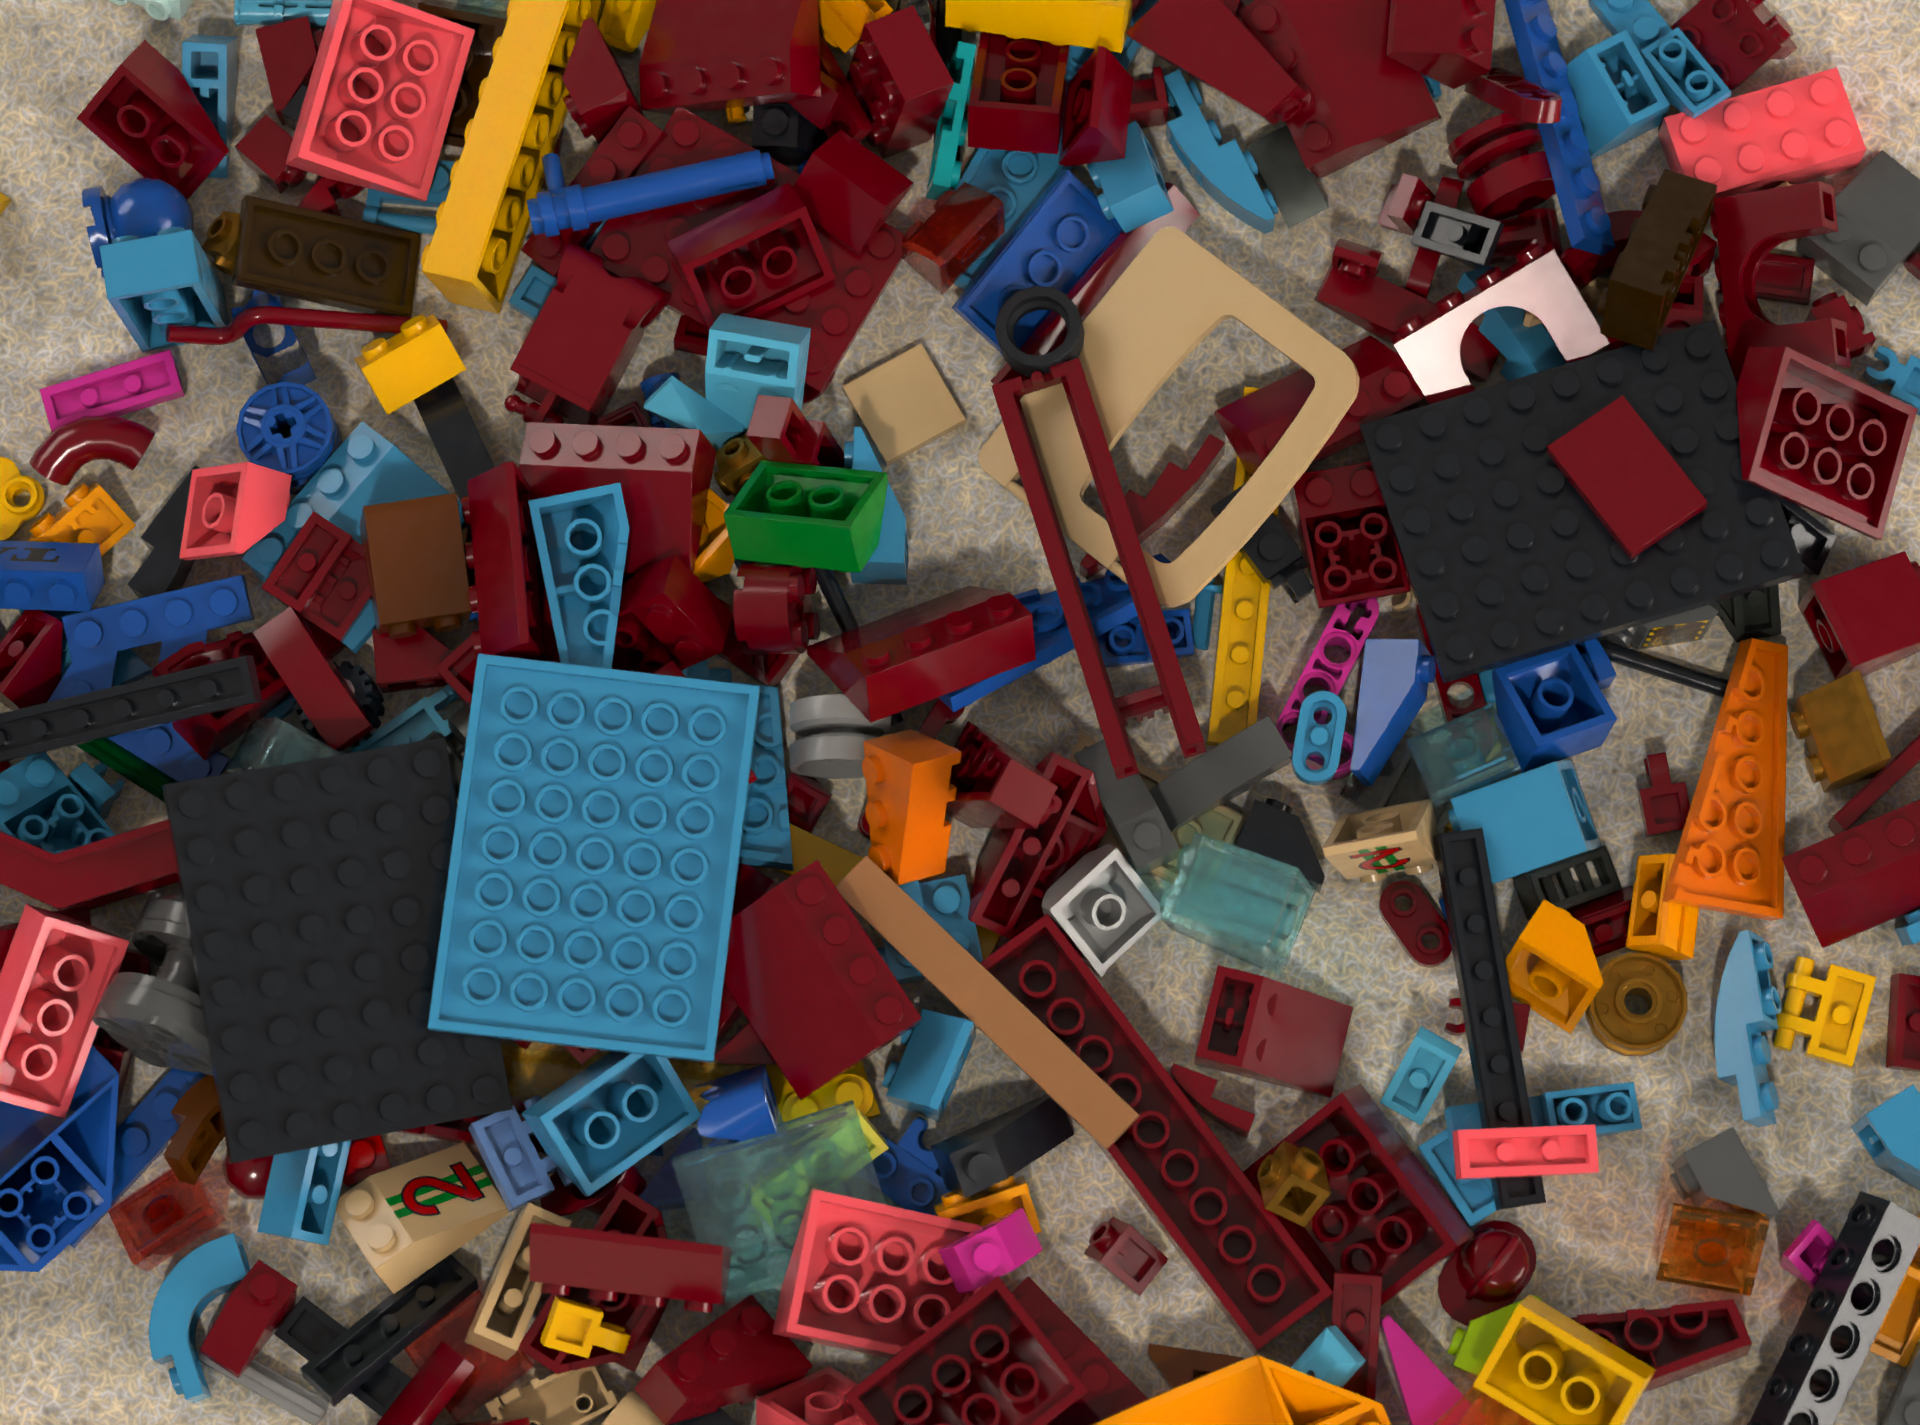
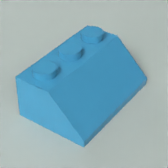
M610 1051L522 1112V1115L547 1155L576 1187L588 1197L699 1119L701 1113L666 1057Z

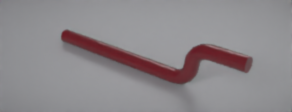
M256 306L238 313L230 324L223 327L168 324L166 327V341L201 345H225L241 339L249 328L258 324L398 334L402 332L400 327L413 317ZM437 319L447 334V320Z

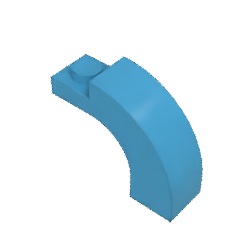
M235 1233L209 1241L182 1258L173 1267L160 1286L151 1310L149 1342L153 1361L161 1365L174 1361L175 1367L169 1368L173 1388L178 1396L184 1394L185 1400L192 1403L212 1397L201 1362L198 1359L199 1355L196 1348L195 1334L199 1318L204 1309L215 1298L234 1290L251 1270L241 1237Z

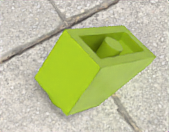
M1532 1295V1296H1534L1535 1298H1537V1299H1539L1540 1301H1542V1298L1537 1297V1296H1535V1295ZM1522 1300L1469 1321L1466 1330L1457 1326L1447 1350L1448 1354L1455 1356L1451 1366L1478 1377L1517 1305Z

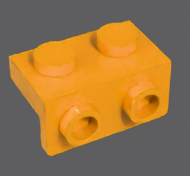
M1012 1175L1008 1179L966 1198L954 1192H949L941 1197L943 1203L934 1205L936 1215L939 1217L985 1226L1022 1207L1035 1234L1042 1232L1024 1176L1014 1178V1175Z

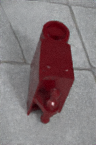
M573 241L569 242L560 262L557 285L551 290L510 370L519 374L515 390L536 402L526 403L518 395L512 394L505 399V408L509 412H516L522 415L525 423L566 424L563 422L562 416L558 415L559 413L578 424L597 425L596 420L603 416L644 335V330L665 309L666 303L671 299V293L641 277H616L604 268L606 261L603 257Z

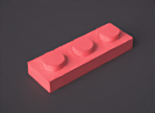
M1595 1124L1468 1129L1452 1132L1456 1180L1580 1175L1599 1172Z

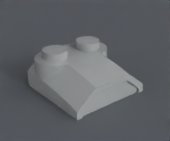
M1111 844L1085 854L1046 891L1041 906L1043 914L1046 915L1048 913L1071 945L1100 977L1106 973L1105 970L1153 925L1168 915L1119 849Z

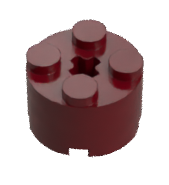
M757 562L743 563L739 567L736 577H745L743 589H734L733 614L738 641H747L748 647L742 650L744 654L777 655L804 653L809 641L818 640L820 635L819 615L817 612H812L811 594H815L817 588L815 569L811 567L801 568L793 565Z

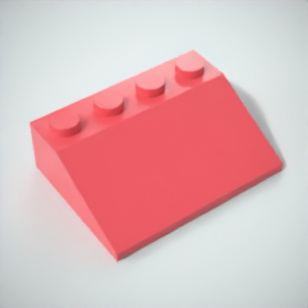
M333 0L286 164L328 179L425 202L429 194L475 30L393 0Z
M812 1189L781 1287L773 1334L891 1359L982 1288L959 1293L938 1250L983 1226Z

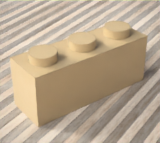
M529 1202L518 1213L465 1337V1343L506 1361L517 1352L542 1293V1283L529 1281L531 1223L570 1227L572 1221Z

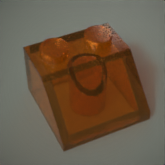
M1672 1203L1666 1206L1657 1241L1656 1280L1751 1296L1769 1228V1219L1679 1203Z

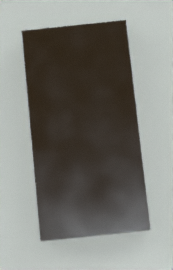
M246 195L241 202L232 285L361 313L412 317L420 233Z

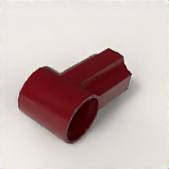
M1537 208L1521 213L1516 219L1499 221L1505 225L1490 264L1518 261L1515 256L1519 252L1538 242L1542 247L1551 242L1560 257L1563 254L1557 212L1549 208Z

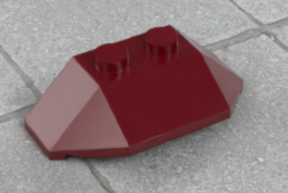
M1052 751L1035 766L1058 786L1052 798L1055 801V805L1051 815L1043 824L1038 825L1036 829L995 828L975 870L968 920L1008 939L1016 937L1044 916L1041 906L1046 891L1085 854L1097 850L1107 830L1101 800L1096 788L1094 772Z
M620 1186L593 1230L668 1239L662 1212L623 1186ZM571 1286L569 1296L550 1295L522 1339L518 1349L556 1374L624 1360L632 1351L659 1307L636 1304L637 1294L618 1292L617 1302L588 1298L589 1288ZM555 1296L598 1307L604 1313L601 1322L613 1323L624 1327V1333L630 1334L625 1353H618L593 1345L589 1358L543 1346L540 1339Z

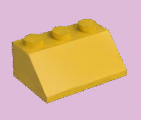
M1528 1295L1517 1305L1473 1386L1536 1425H1624L1656 1369L1534 1296Z

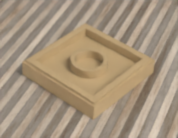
M922 343L842 386L844 394L886 466L966 424V418Z

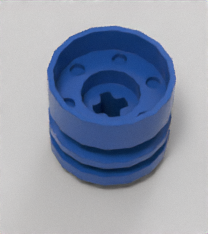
M284 381L266 385L249 397L239 413L236 432L242 452L251 463L292 475L290 494L297 495L343 443L341 430L325 402L318 393L303 384ZM290 426L292 436L284 439L282 429Z

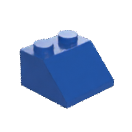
M1575 645L1494 669L1492 672L1500 733L1522 773L1602 746L1617 720Z

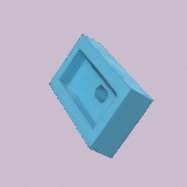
M1334 1325L1326 1327L1291 1368L1307 1375H1311L1314 1372L1315 1378L1342 1388L1366 1360L1338 1327Z

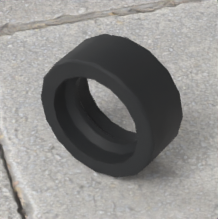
M1032 286L1016 292L1004 302L997 315L995 334L1004 360L1014 371L1031 378V374L1035 371H1040L1043 375L1051 372L1050 366L1078 358L1084 345L1085 332L1076 304L1065 293L1052 287ZM1037 310H1051L1058 313L1064 319L1067 327L1066 338L1058 348L1043 355H1029L1022 352L1016 346L1013 338L1014 327L1022 317Z

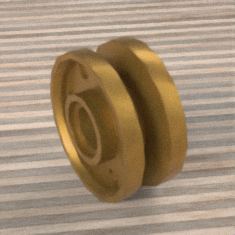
M1627 953L1611 959L1600 969L1604 983L1585 1011V1017L1592 1034L1607 1049L1623 1056L1644 1057L1662 1050L1676 1036L1687 1014V991L1680 974L1665 960L1649 953ZM1629 995L1642 997L1648 1005V1012L1642 1015L1630 1013L1624 1004V998Z

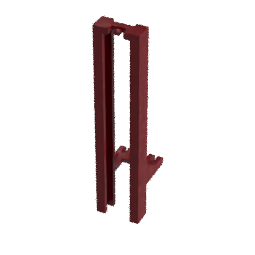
M1076 358L1050 366L1051 372L1043 375L1040 371H1035L1031 374V379L1022 381L1021 376L991 386L1101 733L1103 734L1116 778L1119 780L1139 773L1125 729L1128 726V719L1134 718L1137 723L1144 721L1143 717L1147 716L1148 719L1154 718V711L1162 709L1163 714L1170 713L1184 759L1207 752L1080 359ZM1060 383L1063 384L1159 680V685L1115 698L1019 399L1020 396Z

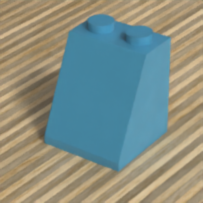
M1571 759L1555 761L1450 799L1453 809L1448 811V815L1454 831L1483 829L1492 885L1602 846Z

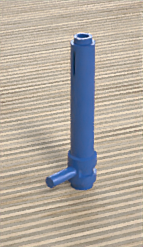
M759 149L582 188L580 184L565 185L560 157L555 153H549L542 158L548 191L537 193V198L526 201L534 236L546 233V237L560 235L559 230L573 228V232L589 229L590 223L767 185L766 180L775 178L769 152L760 154Z

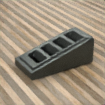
M1605 845L1525 873L1513 880V885L1528 922L1544 899L1556 907L1567 910L1622 889ZM1592 862L1602 886L1594 887L1585 863ZM1570 868L1574 869L1584 891L1583 893L1578 894L1569 871ZM1554 874L1566 898L1561 901L1551 878Z

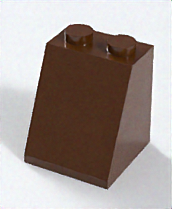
M456 493L363 506L359 530L364 549L377 634L389 633V638L398 639L417 634L416 628L435 626V631L444 632L463 627L462 621H469L472 610L469 601V585Z

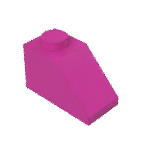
M1020 1207L942 1247L938 1251L958 1292L962 1293L976 1290L988 1284L995 1277H1001L1013 1271L1043 1251L1023 1208Z

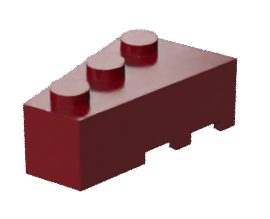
M751 1293L658 1360L634 1389L664 1425L713 1413L720 1407L739 1402L740 1405L753 1402L757 1397H761L803 1378L813 1365L789 1337L773 1334L775 1320Z

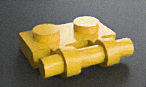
M1798 956L1793 973H1788L1784 988L1788 992L1782 1013L1776 1014L1779 1029H1776L1773 1047L1783 1051H1791L1795 1035H1801L1809 1038L1804 1056L1851 1069L1854 1064L1877 977L1830 964L1825 980H1819L1811 977L1815 961ZM1806 995L1820 998L1814 1021L1800 1017Z

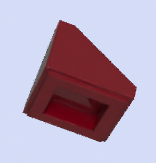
M791 772L786 781L789 823L811 833L832 794L815 778Z

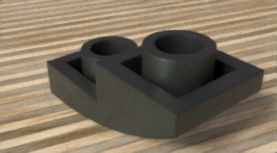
M1287 124L1247 144L1288 228L1329 208L1312 172L1306 169Z

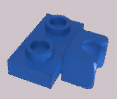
M920 1116L915 1118L898 1143L880 1131L879 1133L887 1141L889 1149L856 1172V1174L904 1209L936 1216L934 1205L943 1203L941 1197L951 1191L946 1189L943 1178L938 1173L940 1170L933 1151L927 1149L922 1142L923 1135L928 1128V1121Z

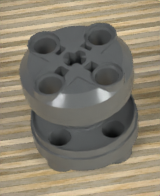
M152 892L149 894L137 919L132 941L141 954L160 967L156 977L135 972L116 974L111 983L105 988L92 1016V1021L106 1030L117 1042L130 1049V1052L135 1057L148 1064L161 1068L171 1067L183 1071L214 1075L182 896Z

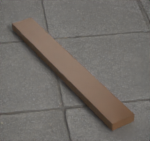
M865 856L835 886L845 902L964 1016L973 1022L986 1037L1106 1151L1139 1118V1114L869 857Z

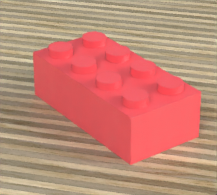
M1837 67L1723 100L1695 119L1682 112L1664 117L1658 133L1669 169L1717 185L1715 198L1773 189L1785 181L1801 184L1853 169L1859 166L1866 151Z

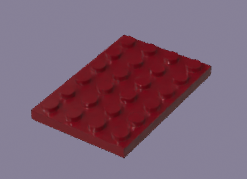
M676 107L663 129L668 134L667 137L644 161L635 176L757 149L685 108ZM771 158L775 179L766 180L767 185L608 219L591 246L590 251L605 259L604 268L612 275L622 278L641 277L671 293V299L666 303V307L707 330L679 274L666 242L784 184L790 183L793 187L800 174ZM885 222L859 256L813 223L835 279L755 318L811 328L805 387L820 394V396L913 243V238Z

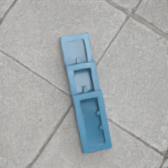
M1495 266L1463 273L1456 287L1463 294L1478 286L1475 280ZM1502 306L1483 312L1485 318L1478 330L1507 358L1500 373L1508 381L1566 364L1542 323L1526 327L1523 325L1526 310L1518 307Z

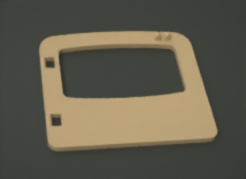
M1175 227L1162 228L1153 235L1082 323L1085 332L1084 345L1078 358L1080 359L1109 451L1111 452L1123 433L1177 367L1202 340L1226 319L1238 320L1313 376L1315 387L1294 421L1256 472L1217 518L1181 555L1171 563H1161L1142 549L1160 607L1173 608L1194 599L1228 564L1277 508L1312 463L1357 397L1360 381L1356 365L1345 352ZM1060 383L1024 395L1020 402L1062 533L1127 584L1108 522L1084 503L1083 494L1093 476L1063 384ZM1002 422L979 451V466L986 474L1030 508L1024 488L1016 483L1020 475Z

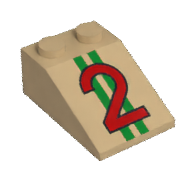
M1432 799L1340 815L1323 846L1325 858L1346 879L1360 877L1361 883L1383 880L1388 877L1387 872L1405 869L1406 874L1414 875L1432 870L1434 868L1433 864L1437 863L1433 836L1439 834Z
M463 1142L369 1176L340 1196L336 1208L337 1214L367 1261L393 1294L510 1213L503 1198L468 1146Z

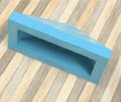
M671 376L644 402L643 408L672 428L700 429L715 450L723 447L729 440L737 438L744 430L743 424L674 376Z

